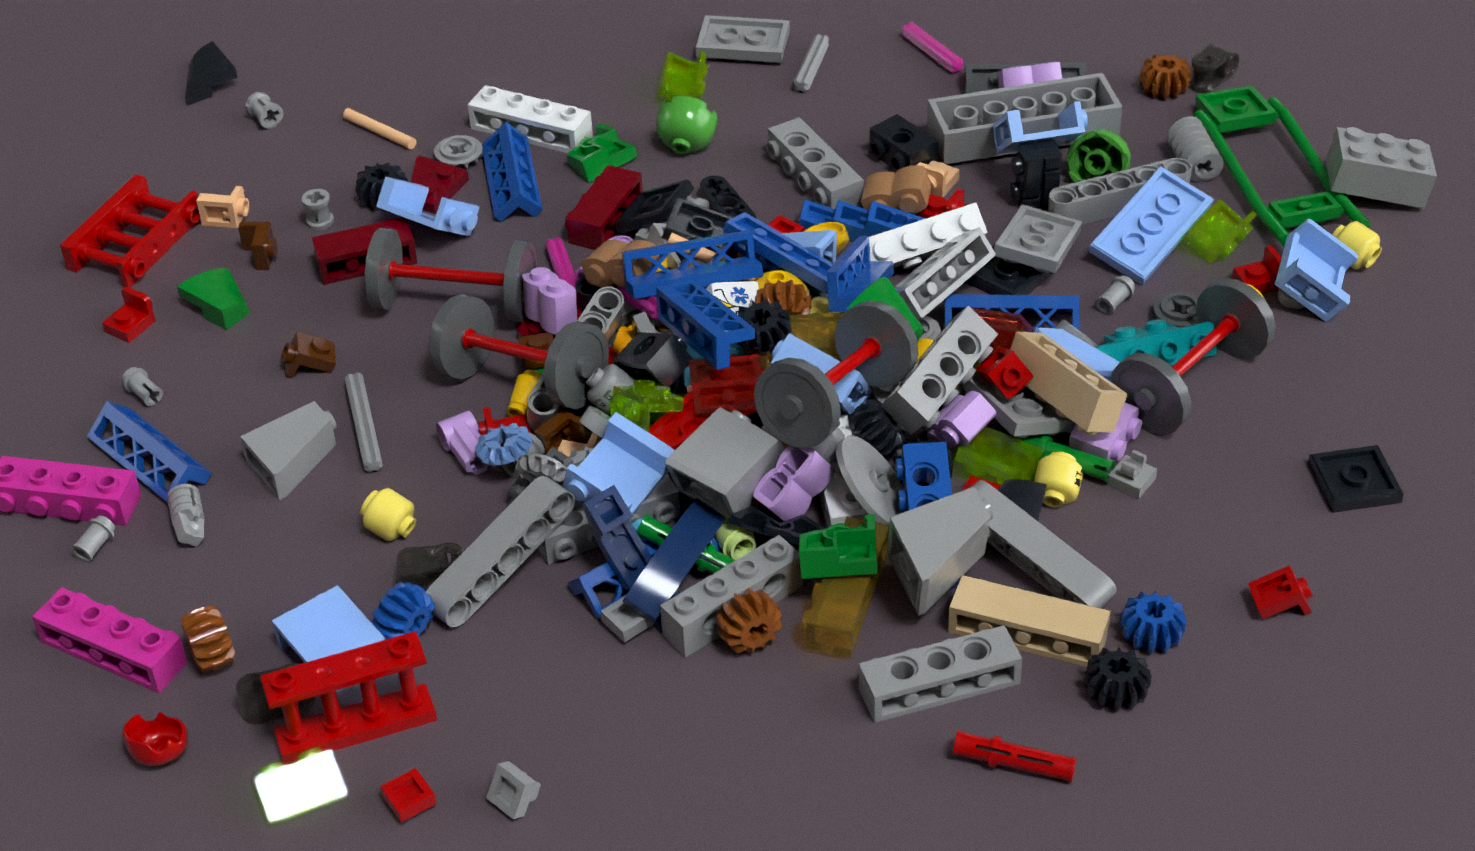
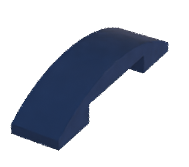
M615 485L584 502L582 506L601 551L621 585L628 593L652 557L629 520L634 516ZM676 589L675 593L673 594V596H672L671 598H673V597H675L676 595L680 594V592L678 591V589ZM661 613L653 625L659 633L662 632Z
M695 498L653 555L622 602L654 623L661 613L660 605L671 599L704 549L725 522L726 517L698 498Z

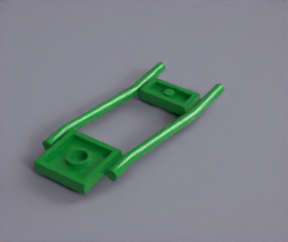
M1252 85L1196 95L1195 106L1198 110L1193 114V117H1197L1202 122L1203 127H1205L1207 134H1209L1215 148H1217L1220 156H1222L1224 164L1253 212L1282 246H1285L1287 236L1289 235L1285 228H1296L1307 219H1311L1315 223H1323L1330 219L1341 218V213H1344L1352 222L1358 221L1370 228V221L1344 193L1331 191L1327 168L1292 114L1276 97H1271L1266 101ZM1279 118L1326 192L1272 201L1266 207L1221 133H1232L1238 129L1250 127L1261 128L1266 124L1276 123V119Z

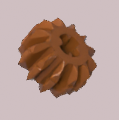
M1164 53L1163 56H1158L1155 54L1152 58L1144 60L1142 71H1140V86L1144 88V93L1153 94V98L1163 97L1165 100L1167 97L1178 98L1179 94L1186 93L1191 79L1190 66L1187 65L1185 59H1178L1177 55L1167 56Z
M778 279L777 283H765L764 288L757 290L755 303H761L765 297L769 301V305L779 301L782 309L787 310L790 315L792 329L800 330L801 324L809 322L812 304L809 292L805 291L803 284L794 285L793 280L781 282Z
M747 588L741 596L734 593V599L730 603H722L724 611L716 615L719 624L717 626L719 636L737 653L746 651L751 655L757 647L765 649V643L768 640H776L774 632L783 627L780 621L782 613L779 606L761 589L755 592Z
M209 605L203 608L201 606L191 610V613L182 616L181 627L183 635L199 670L203 673L211 670L216 671L234 661L235 650L221 613L216 607Z

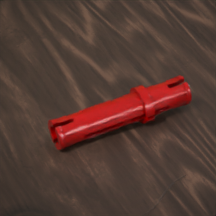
M960 730L957 732L953 748V755L988 762V767L996 768L997 765L1033 774L1066 780L1070 783L1073 780L1077 757H1068L1037 748L1004 742L1001 736L994 735L993 739ZM978 747L986 748V749H990V750L997 751V752H1003V753L1011 754V756H1007V755H1003V754H998V753H996V752H991V751H985V750H981V749H977V748H978ZM1018 757L1029 758V759H1033V760H1037V761H1042V762L1050 763V764H1053V765L1050 766V765H1046V764H1041V763H1037V762H1033V761H1028V760L1020 759V758H1018Z

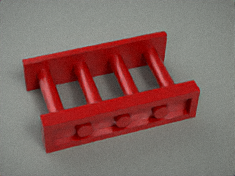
M135 174L60 244L67 270L78 273L89 261H94L119 269L123 287L131 288L200 220L196 201L198 198L197 192L192 190L177 203L151 195L146 177ZM146 207L168 213L161 221L140 215ZM128 224L150 230L142 239L121 233ZM109 242L131 248L123 257L102 251Z
M416 631L260 675L269 709L282 707L286 724L274 727L284 766L437 721L436 710L426 683L416 685L413 668L427 664ZM398 673L401 690L378 697L375 679ZM359 684L363 701L340 708L336 690ZM321 695L324 713L301 719L297 701Z

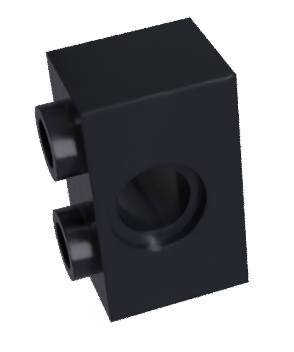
M896 114L870 127L869 153L897 172L907 166H916L919 162L927 165L932 160L938 162V141Z
M638 332L612 362L637 381V386L667 390L694 359L686 351V343L675 334Z

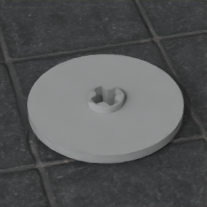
M847 436L838 443L836 449L837 461L842 476L864 510L869 515L875 514V521L889 530L890 517L903 513L899 512L898 490H904V487L901 485L900 480H896V473L890 464L873 446L859 437Z

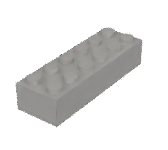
M1096 73L928 99L927 130L930 136L938 141V154L944 164H957L963 161L1017 154V151L997 154L992 124L1007 111L1019 110L1024 135L1059 130L1058 114L1073 102L1080 101L1081 109L1086 111L1088 120L1085 133L1095 129H1107L1120 135L1122 105L1104 74ZM1075 139L1074 141H1072L1071 143L1065 144V145H1071L1073 142L1076 141V139Z

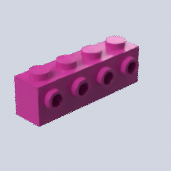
M1 456L0 511L81 521H89L92 518H97V516H104L115 525L126 526L142 497L135 471L10 456Z
M61 587L32 616L40 642L157 693H160L188 663L183 648V641L175 632L171 630L165 631L150 625L140 617H131L120 612L112 605L105 606L91 600L87 595L80 592L75 593Z

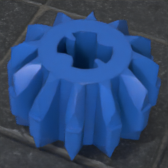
M399 582L393 589L389 588L383 599H379L380 604L373 611L374 619L372 624L384 636L385 640L414 631L417 632L419 638L421 632L427 630L426 625L433 618L431 612L434 609L435 603L431 600V596L425 593L424 589L410 582Z
M1156 590L1149 596L1140 591L1136 598H1128L1123 613L1120 616L1124 641L1133 642L1135 650L1141 648L1148 649L1150 655L1155 649H1159L1166 654L1170 646L1178 647L1179 642L1182 640L1183 632L1186 630L1187 623L1186 615L1183 614L1182 603L1173 602L1171 594L1161 597Z

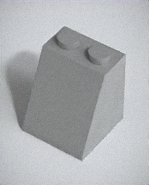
M719 407L667 458L665 465L679 492L694 500L698 498L718 513L730 519L731 514L751 507L756 499L753 497V493L757 484L766 473L776 467L784 447L782 442L775 438L765 426L759 428L751 424L750 419L741 412L733 410L730 413Z
M975 487L890 517L887 555L918 616L925 614L985 554L987 538L990 537L989 525L990 520L993 519V513L987 499H981Z

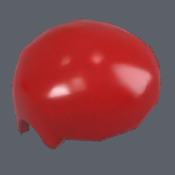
M159 712L156 718L151 721H146L140 714H137L123 726L122 736L126 748L133 759L141 765L159 766L175 760L183 753L188 744V731L185 724L179 718L166 717L162 712Z

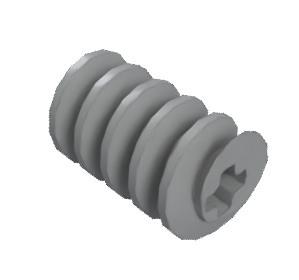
M1188 116L1176 121L1170 127L1167 134V142L1176 158H1182L1191 163L1190 180L1199 183L1207 182L1217 177L1223 169L1224 162L1213 141H1211L1209 134H1207L1205 127H1203L1202 122L1197 117Z

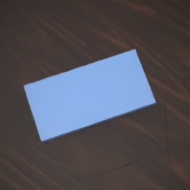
M1160 166L1090 244L1088 252L1135 282L1143 285L1209 210L1214 199Z

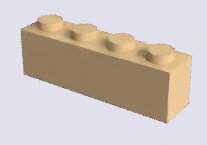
M1016 331L1010 350L1015 352L1033 374V379L1024 387L1035 392V397L1040 401L1055 407L1058 415L1076 423L1079 431L1088 435H1097L1098 432L1113 433L1127 393L1045 334Z
M962 575L949 607L948 633L965 636L984 629L1005 625L1018 650L1087 667L1091 655H1099L1105 646L1108 638L1111 611Z

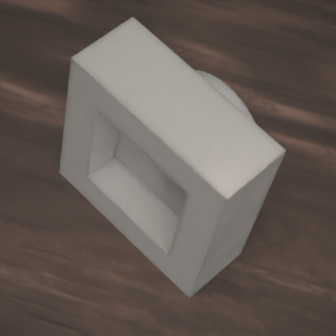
M624 596L601 610V620L623 642H626L654 625V623L622 602L625 598Z

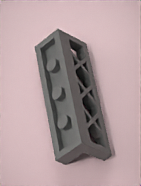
M1051 62L966 63L964 67L966 94L999 89L997 72L1001 69ZM1060 62L1062 79L1085 75V62Z

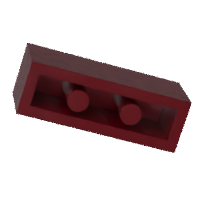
M607 165L600 176L595 178L589 190L581 196L579 203L565 218V229L568 231L569 244L595 250L603 242L614 237L617 234L614 227L615 222L639 193L643 192L642 173Z
M401 217L312 237L316 262L323 284L326 285L365 276L369 244L374 232L379 228L397 231L401 240L402 263L404 265L418 264L414 238L407 219Z

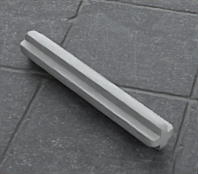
M359 372L348 374L345 377L364 470L369 473L374 470L379 471L383 464L363 375Z

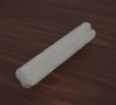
M817 34L814 36L794 79V89L797 92L801 90L805 93L809 90L829 46L827 35L821 36Z

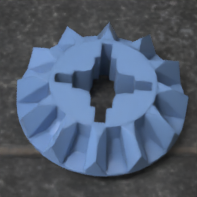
M512 423L509 426L501 424L499 428L488 429V434L478 437L479 443L475 446L478 458L483 463L504 465L518 460L521 455H525L532 446V437L525 426L519 427L516 423Z

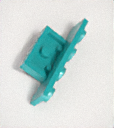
M1164 319L1151 320L1146 322V327L1135 329L1133 326L1116 328L1114 330L1115 334L1103 336V345L1094 347L1119 362L1129 355L1145 353L1152 354L1169 365H1173L1214 329V324L1207 321L1179 328L1166 323ZM1217 347L1212 348L1202 358L1216 355Z

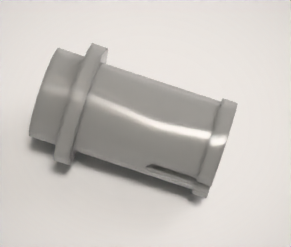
M1124 275L1114 277L1110 282V287L1096 299L1097 308L1106 315L1110 313L1111 315L1124 300H1128L1134 295V282Z
M131 367L123 374L124 388L128 392H134L147 406L155 405V402L149 395H152L158 402L163 397V390L148 378V374L143 368Z
M104 516L90 519L88 529L71 547L72 553L78 559L90 562L105 541L113 539V531L115 530L113 522Z

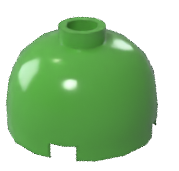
M675 96L672 102L668 103L664 100L659 107L656 119L659 138L668 148L676 153L689 154L699 152L710 144L718 123L717 113L714 109L713 113L706 109L707 103L693 97Z
M1095 129L1082 134L1071 144L1067 153L1070 177L1076 183L1129 169L1131 166V153L1127 143L1119 134L1107 129Z

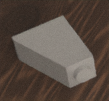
M313 401L240 436L246 462L276 497L281 500L336 446L333 430L337 426L332 414L329 411L324 412Z

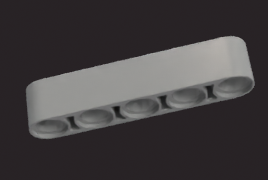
M1170 158L1052 189L1049 193L1048 212L1083 221V224L1116 216L1160 166L1190 184L1192 165L1189 161L1182 158Z
M614 287L600 288L577 320L598 326L605 335L607 344L622 320L624 297L621 291ZM603 307H610V308H612V309H611V310H607V309H604ZM544 373L530 393L527 402V423L533 430L538 429L542 423L547 422L562 409L566 410L567 408L555 404L548 396L544 383ZM545 408V409H548L549 411H547V412H540V411H537L536 409Z
M541 476L532 481L427 589L425 593L430 595L431 600L435 603L431 613L450 627L456 628L465 623L568 517L575 505L574 495L547 476Z
M978 480L972 486L975 487L981 499H987L992 509L993 519L990 520V537L987 538V543L1057 598L1102 608L1116 594L1117 588L1114 582L1104 572L997 489L983 480Z

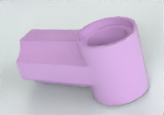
M465 411L435 424L441 445L447 452L452 450L466 472L478 475L487 471L489 464L483 463L478 458L475 446L479 443L478 437L481 435L478 424L470 411Z

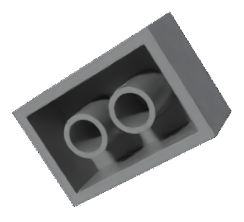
M1337 127L1326 156L1331 191L1425 209L1437 178L1430 146L1418 139L1404 140L1395 138L1387 133H1379L1377 135L1363 132L1355 127L1347 129Z

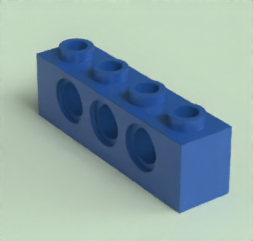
M946 442L902 444V457L895 459L896 480H903L904 490H898L899 512H906L952 495ZM918 482H927V483H929L930 485H928V486H921V485H918L917 483H918ZM959 580L950 589H956Z

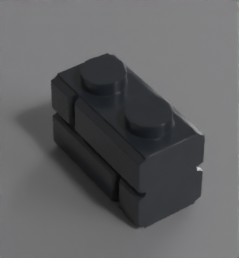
M1045 139L1038 140L1037 143L1033 141L1019 143L1017 157L1012 158V169L1016 176V182H1011L1010 192L1013 201H1017L1020 207L1021 205H1026L1037 209H1048L1049 193L1060 185L1062 154L1055 140Z

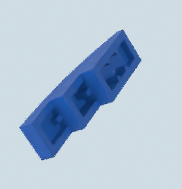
M804 199L797 224L803 226L804 230L820 223L839 222L844 224L849 241H855L859 236L871 237L925 218L875 201L871 202L867 210L838 200L835 209Z

